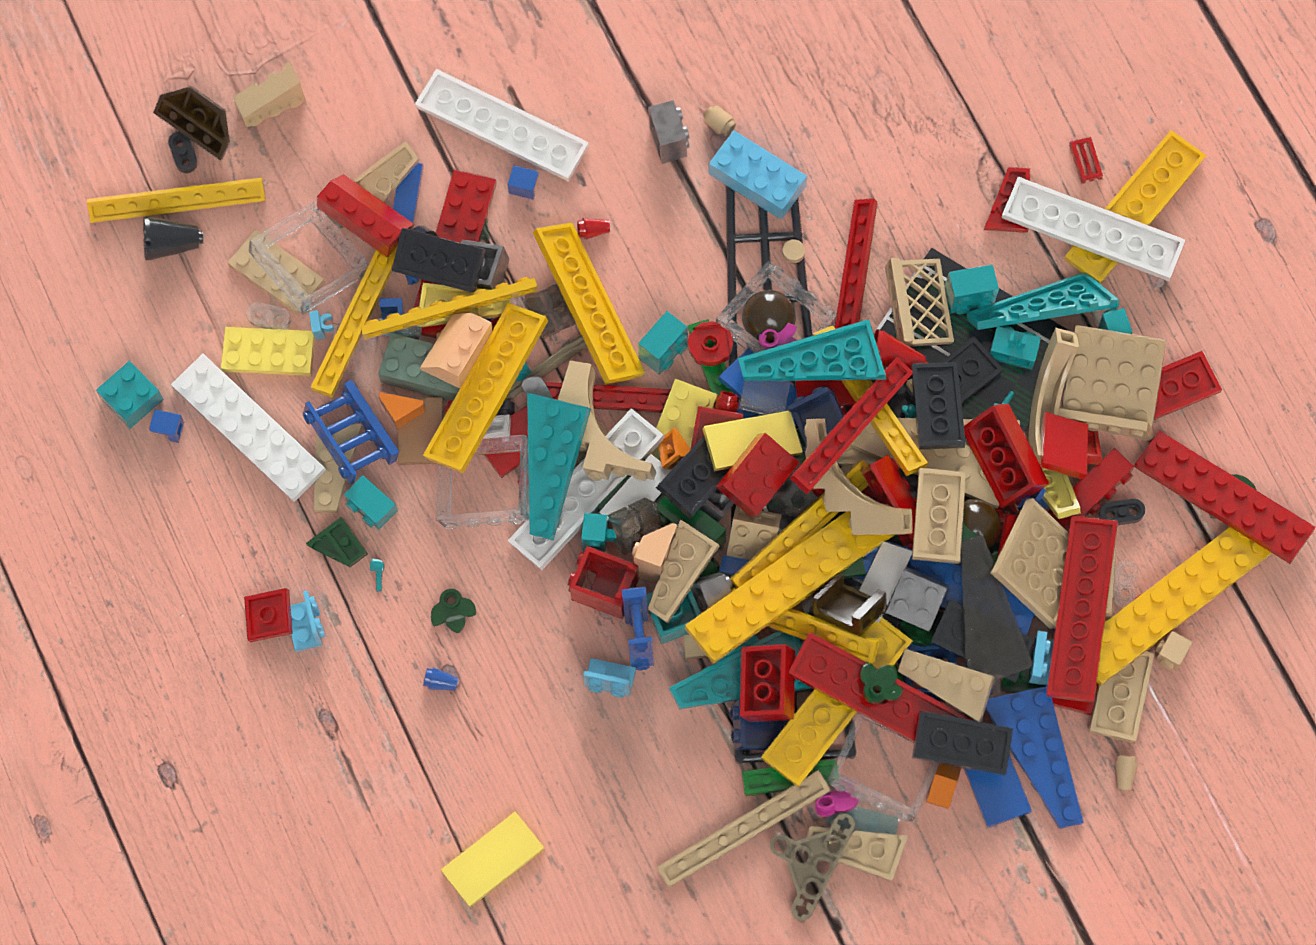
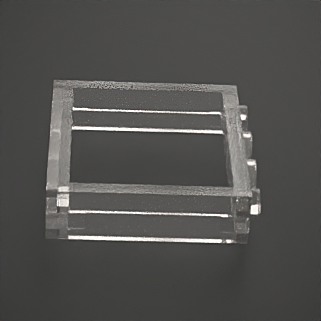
M315 202L310 203L253 237L249 243V253L302 314L363 278L368 268L364 255L356 251L351 240L343 236L338 225L332 223L327 215L317 208ZM311 221L352 270L308 295L267 247Z
M769 261L716 317V322L725 329L727 328L733 340L745 350L749 348L754 353L766 350L756 338L731 318L769 278L824 322L817 331L832 325L834 326L837 315L831 310V306L823 305L818 301V297L813 292H807L802 288L798 280L793 277L789 278L784 274V270L780 266L777 267Z
M526 435L483 438L474 454L486 455L520 452L519 509L451 515L452 469L438 464L436 521L446 529H456L461 525L478 527L479 524L487 523L488 525L497 526L501 522L520 524L523 520H529L528 437Z
M857 712L826 782L835 787L837 791L843 792L845 790L851 793L853 798H857L861 802L866 800L874 804L873 807L881 812L889 811L895 814V818L898 820L902 819L906 822H912L919 812L939 763H930L912 807H908L839 774L863 719L900 736Z

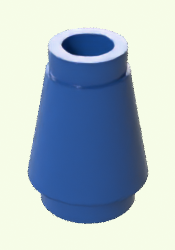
M435 667L433 669L427 668L423 686L428 687V690L455 691L458 677H454Z

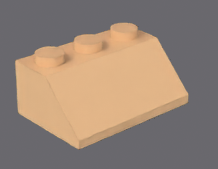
M472 313L453 314L422 363L420 370L460 388L492 333V323Z
M672 523L643 536L640 543L636 542L632 555L634 556V564L639 565L640 579L657 584L662 574L665 560H667L673 538L676 536L677 524Z

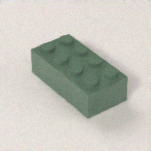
M391 333L378 373L381 383L433 397H442L448 401L454 400L460 388L420 370L422 363L434 344Z

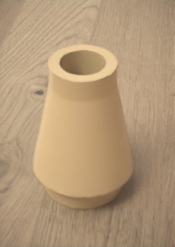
M1117 756L1115 768L1118 790L1132 791V784L1138 767L1136 757Z

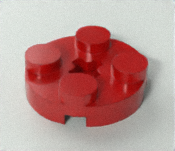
M709 321L697 325L695 330L690 333L688 337V350L698 365L716 366L729 360L733 349V338L727 328L725 329L717 322ZM708 340L717 343L713 348L704 345L707 344Z

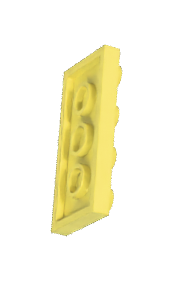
M225 327L221 370L222 372L311 376L315 336L312 331Z
M675 379L656 429L665 436L673 428H676L691 449L698 406L713 408L718 394ZM658 445L651 454L661 461Z

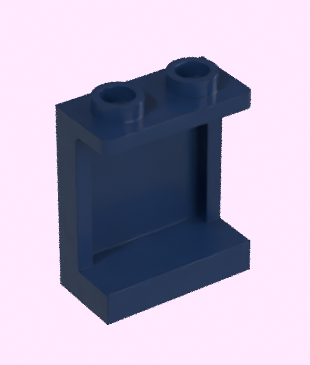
M824 386L816 388L812 391L813 394L807 397H798L792 401L793 404L787 406L788 411L793 413L806 444V447L803 448L804 451L807 448V437L804 431L806 419H825L828 435L844 417L835 392L830 388Z
M740 699L737 700L730 708V719L733 720L731 742L734 743V750H767L790 720L750 722L740 717Z

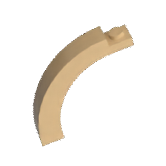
M1058 328L1055 329L1040 367L1030 413L1029 444L1039 463H1041L1042 417L1045 412L1058 415L1064 384L1072 361L1079 349L1077 334Z

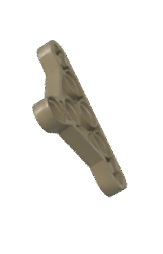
M840 814L835 818L830 830L798 841H794L784 835H777L771 840L770 849L772 853L787 861L797 891V896L791 908L795 919L804 921L813 914L854 831L855 821L850 815ZM848 818L851 828L843 831L842 835L847 836L845 841H843L839 836L832 835L833 830L839 832L841 826L838 824V821ZM778 839H784L788 844L786 851L782 853L777 852L774 848V843ZM831 839H837L841 843V848L836 853H832L827 849V843ZM803 849L808 852L809 859L807 862L799 863L796 861L795 854L798 850ZM821 860H825L830 864V870L826 874H820L816 869L817 863ZM809 882H816L820 888L818 894L814 896L809 895L806 892V885ZM801 894H803L805 897L815 900L813 905L808 902L806 909L809 911L808 914H803L799 917L797 915L798 911L795 908L797 905L801 906L804 899H800Z

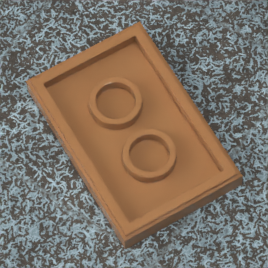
M413 398L423 400L426 409L425 413L398 428V465L437 464L425 459L423 454L443 420V398Z

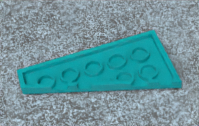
M1080 273L991 304L992 306L967 312V320L976 329L980 330L1119 307V299L1090 275Z
M869 319L738 358L744 381L887 379Z
M527 393L530 535L554 541L591 409Z
M777 631L750 646L786 644L796 650V658L803 644L798 637ZM742 650L669 687L668 690L679 710L739 700ZM795 679V691L813 689Z

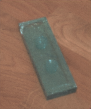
M855 807L850 811L836 812L834 815L827 817L825 824L832 826L838 815L848 814L855 821L854 831L896 835L900 817ZM848 818L838 821V824L841 826L840 828H851Z

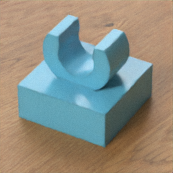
M318 310L309 312L312 333L317 340L325 339V332L334 331L333 325H325L326 321L333 320L331 314L326 313L321 316Z

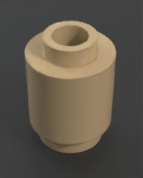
M718 105L715 107L710 106L704 113V123L719 135L723 134L727 137L737 125L734 118Z

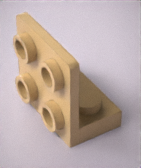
M736 506L727 556L751 560L777 536L781 514L761 511L758 516L750 517Z

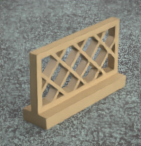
M890 258L885 266L897 339L908 346L953 344L954 338L940 259L900 261L899 258ZM925 266H935L936 274L933 278L923 271ZM903 267H910L917 273L910 279L903 273ZM918 274L929 282L924 289L913 281ZM931 284L939 290V296L936 299L926 291ZM909 285L920 293L915 300L907 294L906 289ZM922 295L932 302L928 309H925L917 302ZM934 305L942 310L943 316L940 320L929 312ZM913 306L923 313L919 320L910 315V309ZM925 316L936 323L931 331L920 323ZM937 326H940L946 331L947 338H939L933 331ZM916 327L927 334L924 339L914 338L913 331Z

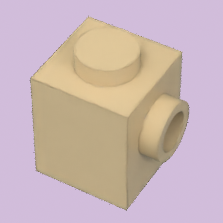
M1172 631L1167 641L1162 639L1158 645L1156 652L1159 655L1156 660L1160 662L1159 664L1163 668L1177 671L1193 642Z

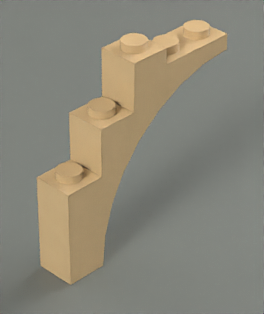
M570 360L558 400L591 409L579 450L582 452L587 451L582 468L588 478L595 481H601V479L609 480L612 472V474L619 477L629 475L640 481L654 480L656 470L652 463L635 459L620 451L602 433L596 421L593 408V387L596 372L591 364Z
M806 419L804 430L807 437L806 459L827 436L825 419ZM837 462L833 464L813 487V489L825 488L823 502L826 506V512L851 511L849 526L852 535L912 533L911 509L893 508L878 503L864 495L851 484L840 470Z

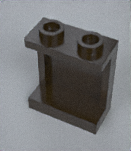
M841 573L834 579H831L814 596L812 601L815 617L857 636H861L887 610L886 592L878 589L872 596L847 586L844 583V575Z

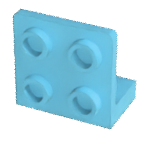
M308 590L303 591L305 602L291 605L293 630L291 635L296 652L322 646L321 638L325 637L320 618H316L320 616L318 604L314 596L310 597Z
M1038 631L1035 636L1029 683L1048 686L1054 640L1046 639L1047 632Z
M591 658L588 671H584L583 674L584 685L588 687L589 691L601 693L603 690L611 692V695L623 698L625 695L630 696L636 667Z

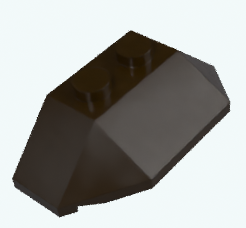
M192 86L161 94L153 113L214 157L222 160L230 143L226 110Z

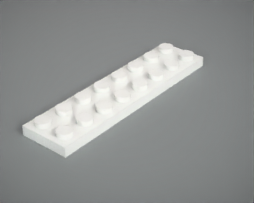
M438 69L435 70L415 103L417 109L568 182L589 148V142Z
M1018 177L1002 214V218L1167 281L1171 278L1185 243V239Z
M204 354L199 356L171 384L180 395L293 502L326 471L324 466Z
M632 408L605 436L620 451L638 460L646 459L665 438L659 430ZM584 458L573 471L554 541L530 535L528 518L510 537L508 542L542 571L583 527L584 513L595 514L598 511L597 506L627 475L619 477L611 472L609 480H592L588 478L582 468Z

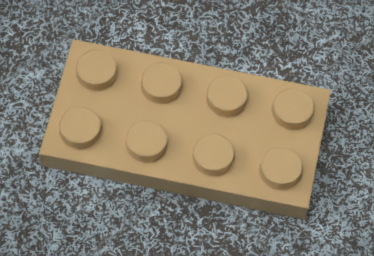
M257 230L251 234L227 262L231 268L296 315L325 283L324 278Z
M919 468L912 559L959 564L966 472Z
M1144 652L1111 679L1099 686L1089 733L1135 744L1155 653Z

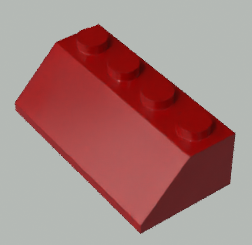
M344 174L331 180L317 196V208L387 258L398 246L401 229H412L414 227L411 221Z
M1009 404L993 405L964 425L965 438L1001 508L1030 497L1050 484Z
M886 455L861 469L860 472L878 503L893 508L912 510V533L897 534L902 545L910 549L913 548L917 498L912 497L909 492V483L904 477L901 478L898 473L899 467L894 458Z

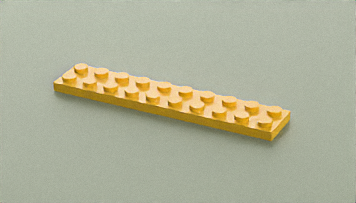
M846 511L687 623L685 629L714 664L895 534L852 535L849 526L851 511Z
M1229 527L1105 622L1097 677L1099 686L1111 679L1273 553Z

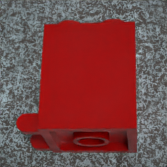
M587 546L585 552H580L578 556L576 573L572 572L567 585L570 586L571 600L623 620L622 590L636 588L640 579L639 565ZM589 571L596 574L590 590L582 588Z

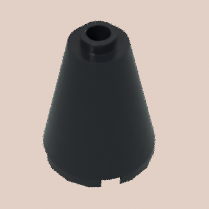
M150 216L143 218L145 260H154L198 249L199 244H203V231H199L198 226Z

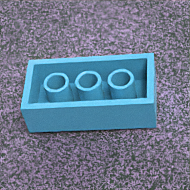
M734 130L709 163V175L781 220L806 188L807 175Z

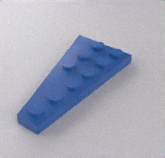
M1048 686L988 699L985 709L991 717L993 724L1013 728L1010 751L1023 772L1030 779L1035 791L1040 795L1058 828L1062 829L1083 824L1052 697H1047Z

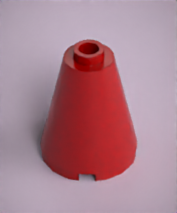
M876 329L873 333L884 370L896 357L910 369L912 364L928 363L926 356L885 331Z

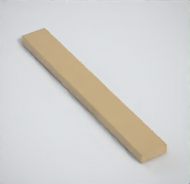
M818 770L806 777L799 787L796 785L791 786L656 868L669 888L831 790Z

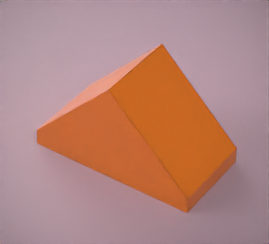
M379 393L381 405L397 429L425 413L426 408L423 400Z
M676 428L668 432L659 444L661 464L665 470H672L691 450Z
M938 763L927 803L946 809L950 808L961 767Z

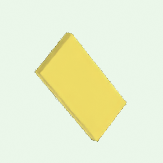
M784 411L704 426L703 433L714 471L731 468L758 434L765 432L792 456L801 455L803 451L791 412Z
M515 811L443 867L441 872L467 905L472 907L545 848Z

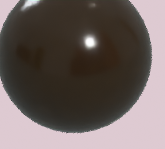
M763 290L755 293L747 300L742 311L744 329L751 338L758 342L759 335L765 330L773 329L779 333L786 327L787 323L795 325L796 321L795 308L790 299L775 290ZM767 332L765 334L767 335L766 341L773 343L775 340L774 333Z
M981 500L964 501L963 508L965 513L964 524L970 531L976 532L977 537L968 542L961 549V552L971 555L982 554L990 550L997 543L1001 534V520L997 511L990 504Z

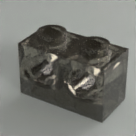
M791 473L783 483L787 490L783 492L777 491L770 501L772 503L776 502L788 519L793 518L795 520L817 500V497L811 491L806 494L790 479L793 475ZM794 500H800L803 503V506L797 508L794 507L791 502Z

